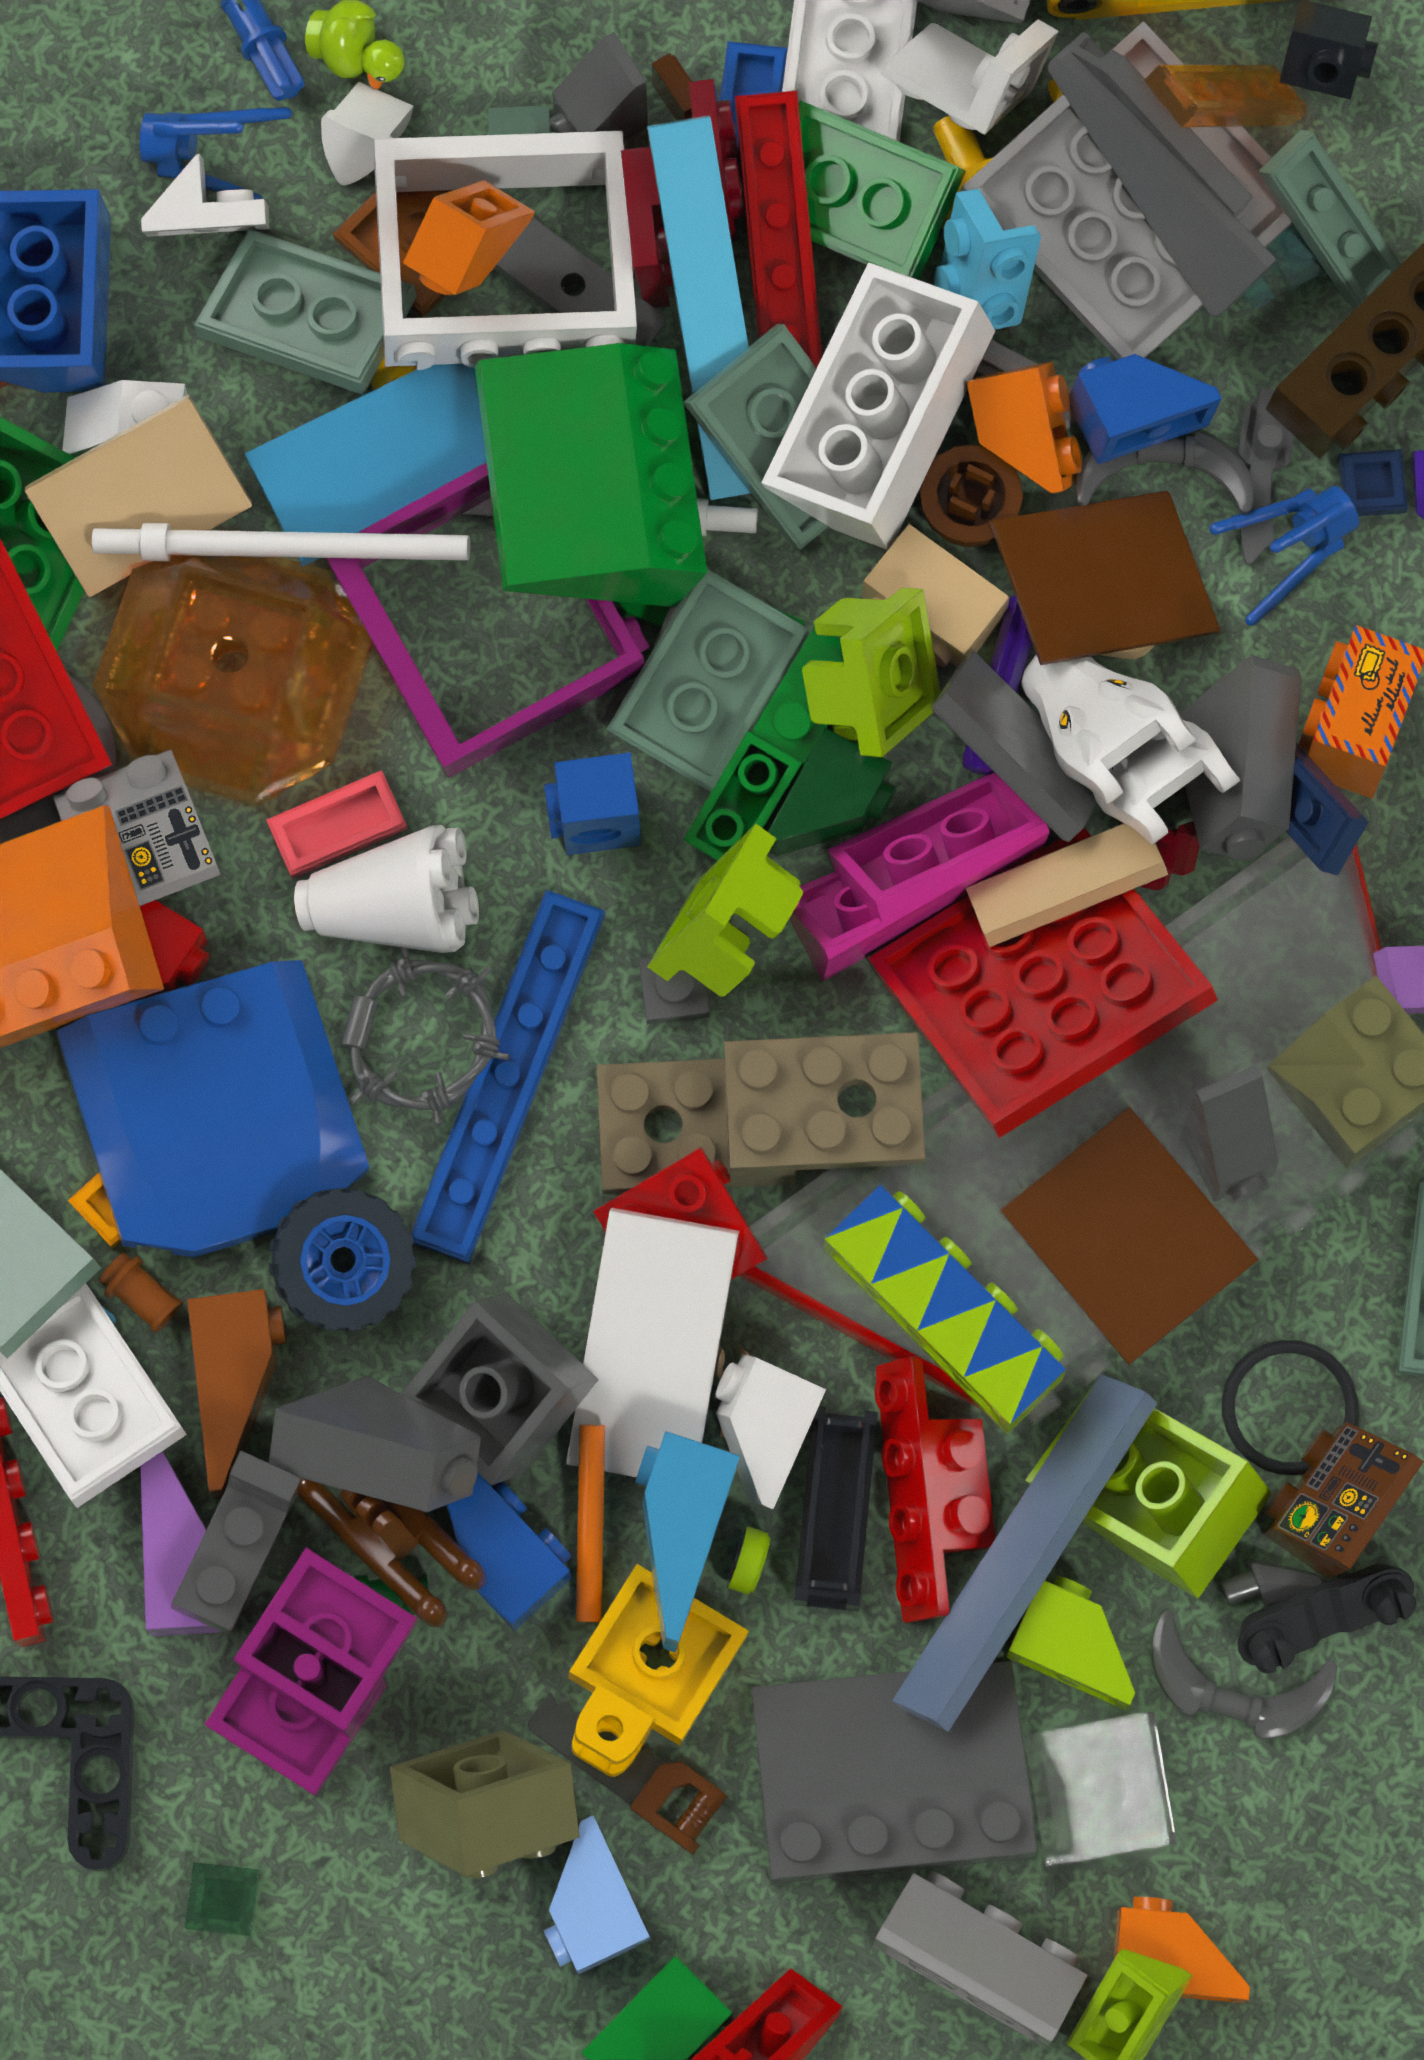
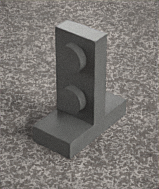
M240 1451L229 1474L228 1486L171 1603V1609L231 1636L281 1528L284 1529L295 1506L300 1477Z

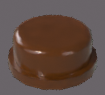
M975 444L953 447L937 456L932 462L919 492L922 514L931 529L949 543L966 548L984 546L996 540L990 522L992 520L1018 516L1023 500L1021 480L1014 467L987 448Z

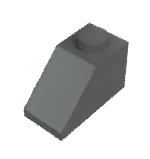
M615 32L605 36L552 92L555 116L549 119V123L553 133L623 131L624 142L647 129L646 80Z

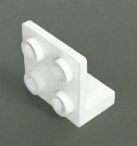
M1037 19L1021 35L1011 33L1002 45L998 55L994 57L940 25L931 23L885 62L881 74L896 83L899 90L905 95L925 100L949 114L951 120L957 125L966 129L977 130L985 135L1031 93L1059 31Z

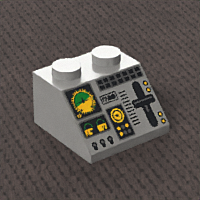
M172 750L158 755L140 757L131 762L127 767L98 778L80 780L70 786L69 789L53 795L62 821L103 805L110 806L139 906L221 875Z

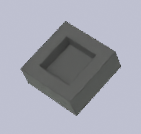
M652 957L639 959L647 1024L710 1017L707 987L683 970L678 971L667 982L647 967Z

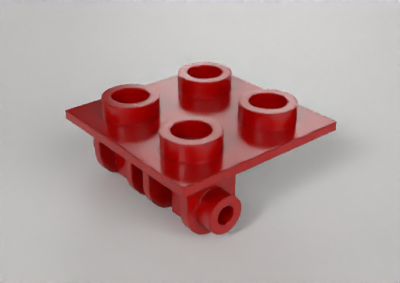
M702 1147L593 1211L605 1232L611 1208L739 1231L731 1280L768 1259L725 1187L727 1183L731 1182L726 1167L718 1159L711 1163Z

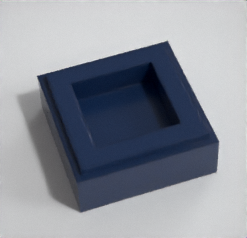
M1401 449L1339 454L1340 486L1354 504L1358 517L1407 512L1408 505Z

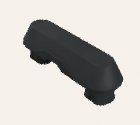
M1378 1563L1339 1579H1332L1297 1593L1294 1597L1248 1615L1241 1624L1237 1641L1238 1652L1245 1662L1255 1665L1262 1673L1276 1672L1275 1667L1280 1666L1282 1669L1288 1667L1293 1662L1295 1654L1315 1647L1323 1638L1338 1632H1353L1378 1621L1384 1625H1393L1397 1623V1618L1408 1619L1416 1609V1599L1413 1595L1414 1582L1409 1573L1401 1568Z

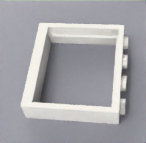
M623 131L374 139L385 367L417 365V370H424L433 365L464 364L475 368L477 362L484 359L614 343L635 345L637 322L633 267L621 150H624ZM482 180L498 189L606 185L615 311L403 319L396 192L456 190Z

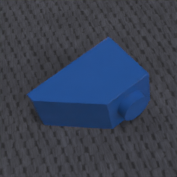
M1132 354L1115 361L1111 357H1102L1085 365L1079 371L1069 394V407L1099 465L1208 427L1222 398L1214 386Z

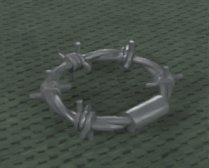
M400 947L403 959H399L397 962L393 961L391 968L384 971L373 981L364 996L354 995L341 1042V1046L348 1048L350 1051L352 1068L360 1084L359 1090L350 1100L355 1104L364 1094L370 1101L378 1100L383 1104L394 1107L432 1110L436 1126L442 1125L439 1110L444 1111L445 1108L450 1109L451 1106H454L455 1100L468 1091L491 1059L509 1060L510 1054L498 1052L500 1041L496 1038V1027L492 1016L490 1000L482 985L483 980L492 969L487 966L478 976L471 968L463 969L449 963L410 960L407 948ZM435 972L454 982V986L445 994L449 1000L458 990L465 997L472 998L483 1016L482 1030L479 1035L463 1034V1039L475 1041L474 1048L472 1049L475 1058L471 1069L465 1075L445 1087L442 1073L438 1072L435 1074L438 1087L428 1089L422 1093V1096L407 1098L388 1088V1084L395 1078L397 1073L392 1070L385 1079L376 1072L372 1073L363 1060L360 1051H366L378 1004L374 998L396 983L398 984L401 997L404 998L407 996L404 983H409L410 980L415 981L416 975Z

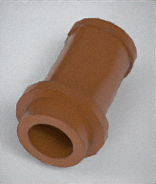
M123 1252L106 1268L99 1278V1282L106 1287L104 1295L109 1299L116 1296L147 1323L154 1333L159 1332L182 1307L183 1301L173 1296L141 1267L144 1262L142 1258L136 1256L132 1259Z

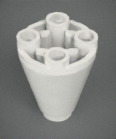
M443 825L429 826L314 872L309 880L298 881L295 886L294 902L297 919L301 928L304 931L316 930L321 936L439 953L455 952L465 943L466 925L477 924L479 920V904L476 891L472 886L465 887L462 865L466 862L467 852L462 830L459 827L446 829Z

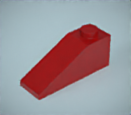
M790 1968L691 2060H804L839 2017L843 2006Z

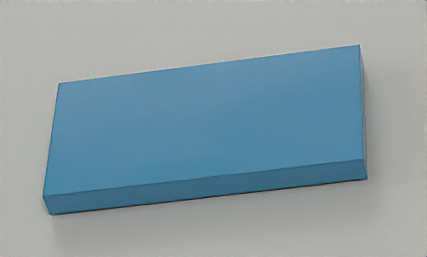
M464 364L433 365L424 370H415L244 453L245 459L283 532L357 533L487 462L475 368ZM297 557L301 567L319 559Z

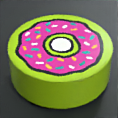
M749 1526L744 1528L726 1588L747 1595L750 1592H754L770 1545L771 1537L768 1536V1532Z

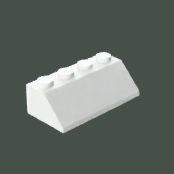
M868 262L761 482L762 485L830 528L888 550L894 543L968 389L967 381L973 379L995 333V329L979 301Z

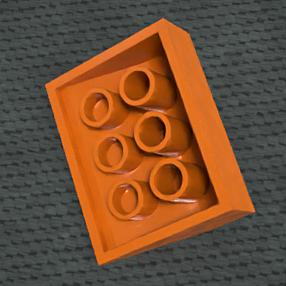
M100 806L0 844V1048L77 1021L89 1014L107 1010L164 989L110 806Z

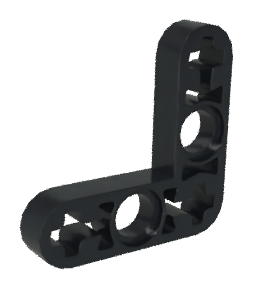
M0 1677V1690L1 1688H13L7 1705L11 1726L0 1727V1738L71 1739L67 1836L69 1852L76 1862L88 1870L97 1872L111 1870L122 1862L127 1854L130 1843L135 1715L132 1697L121 1684L106 1678ZM66 1689H78L74 1701L87 1704L98 1702L99 1692L110 1691L111 1700L122 1705L121 1714L111 1715L106 1727H98L97 1718L93 1715L74 1714L77 1724L76 1728H64L69 1713L68 1698L65 1691ZM44 1690L53 1694L56 1699V1715L45 1726H29L21 1716L22 1701L31 1692ZM0 1693V1702H3L2 1695ZM105 1756L112 1758L116 1761L120 1770L117 1785L111 1791L103 1794L89 1791L83 1779L87 1764L97 1757ZM82 1801L101 1806L120 1802L118 1815L105 1812V1831L110 1835L116 1836L117 1842L115 1847L105 1848L103 1859L94 1860L92 1850L81 1846L82 1835L93 1833L95 1813L92 1811L80 1814Z

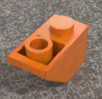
M1053 361L981 375L967 381L979 444L1050 493L1061 492L1076 485V473H1080L1082 470L1081 451L1075 436L1068 437L1063 412L1069 410V392L1063 375H1056Z

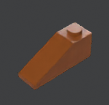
M265 1289L187 1299L208 1487L214 1499L222 1498L228 1486L229 1474L240 1451L244 1452L277 1364L275 1345L287 1344L282 1305L270 1307V1299Z

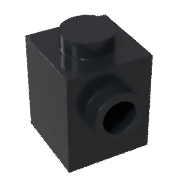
M1300 0L1279 83L1351 100L1357 76L1369 79L1378 46L1377 42L1367 40L1372 16L1307 0Z

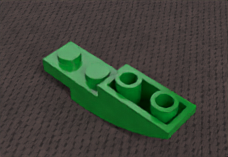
M815 626L813 627L751 732L747 731L683 838L684 841L718 861L755 824L768 832L824 728L833 730V725L816 724L811 720L802 668L811 660L844 662L840 638L837 636L817 635Z

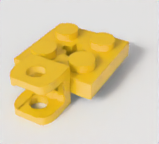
M636 1564L569 1671L568 1679L592 1693L578 1717L571 1744L572 1753L607 1776L616 1777L632 1764L652 1729L680 1746L746 1640L749 1630L694 1598L676 1653L669 1651L670 1658L676 1661L675 1664L670 1668L660 1666L657 1670L646 1665L647 1656L640 1651V1648L645 1643L655 1647L662 1638L652 1572ZM603 1731L611 1732L617 1739L607 1741L602 1739L598 1733Z

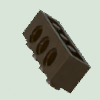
M1424 243L1276 387L1266 407V410L1319 459L1335 444L1343 451L1348 448L1369 424L1363 416L1377 403L1384 410L1388 408L1409 385L1410 381L1404 376L1418 362L1424 367V311L1418 307L1414 299L1416 297H1424ZM1383 337L1391 340L1397 346L1399 353L1387 354L1380 351L1374 344L1373 338ZM1343 378L1350 381L1356 387L1358 394L1345 395L1334 388L1331 379Z

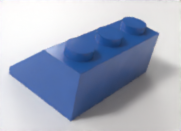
M99 189L0 191V381L43 393L86 392L105 386L111 216Z

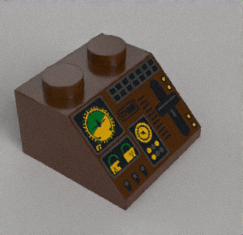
M1348 1422L1337 1427L1332 1434L1323 1428L1313 1439L1301 1458V1461L1310 1466L1296 1486L1286 1481L1265 1509L1264 1513L1271 1517L1272 1521L1263 1532V1535L1327 1579L1350 1570L1424 1461L1413 1453Z

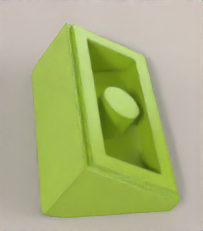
M1122 1949L1116 1955L1066 2044L1086 2060H1143L1193 1975L1180 1967Z

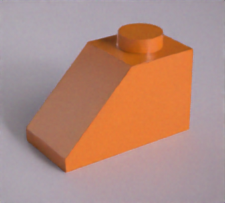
M485 180L441 194L433 198L403 263L420 273L419 280L435 292L444 295H457L481 285L531 222L535 211Z
M1133 1897V1908L1121 1907L1117 1911L1114 1959L1119 1951L1126 1949L1188 1971L1193 1976L1181 1998L1245 2003L1249 2000L1250 1986L1188 1913L1172 1912L1173 1900L1154 1897Z

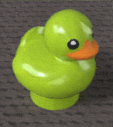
M342 0L329 11L318 9L310 16L305 33L307 53L313 59L324 60L325 65L334 75L348 79L355 78L366 72L370 86L377 90L384 82H390L399 77L405 65L403 51L396 43L385 39L374 42V18L376 13L368 4L359 0Z

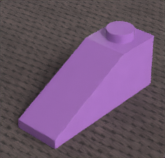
M164 1451L140 1466L146 1630L151 1636L218 1633L221 1631L171 1609V1603L207 1529Z

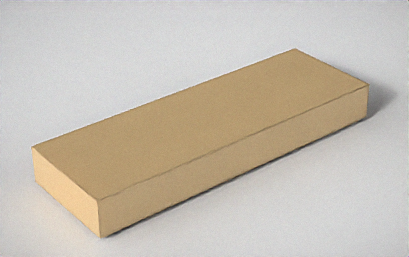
M1124 823L966 887V891L987 943L991 947L1164 877L1168 873L1156 843L1150 844L1136 830Z

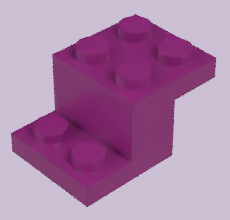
M305 1548L233 1660L240 1670L204 1725L317 1797L388 1687L383 1676L419 1620L313 1551Z

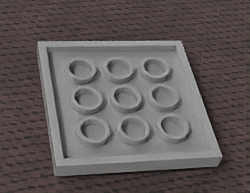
M1143 21L1112 50L1130 61L1253 196L1244 211L1236 218L1266 248L1292 224V221L1258 172L1271 157ZM1064 94L962 186L961 191L980 189L1002 230L1036 226L1041 235L1034 271L1117 360L1132 354L1147 358L1203 306Z

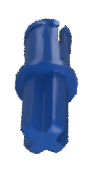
M222 0L220 3L221 8L227 14L242 41L240 48L242 56L248 61H253L272 98L281 101L286 98L292 99L299 95L298 91L305 84L304 78L284 44L287 38L284 29L273 24L261 0H242L246 7L245 11L235 0Z

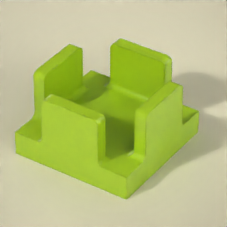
M901 587L892 596L884 600L843 598L814 620L817 635L842 636L840 642L844 662L811 660L803 666L802 673L810 718L816 724L833 725V732L848 740L858 741L861 756L883 757L933 713L932 706L941 693L924 590L919 588Z
M755 824L698 879L647 967L667 982L678 971H686L722 997L726 996L750 974L755 965L754 960L745 954L750 945V939L728 922L733 914L739 915L767 937L773 939L782 932L803 895V891L799 887L800 881L767 857L776 841L774 836Z

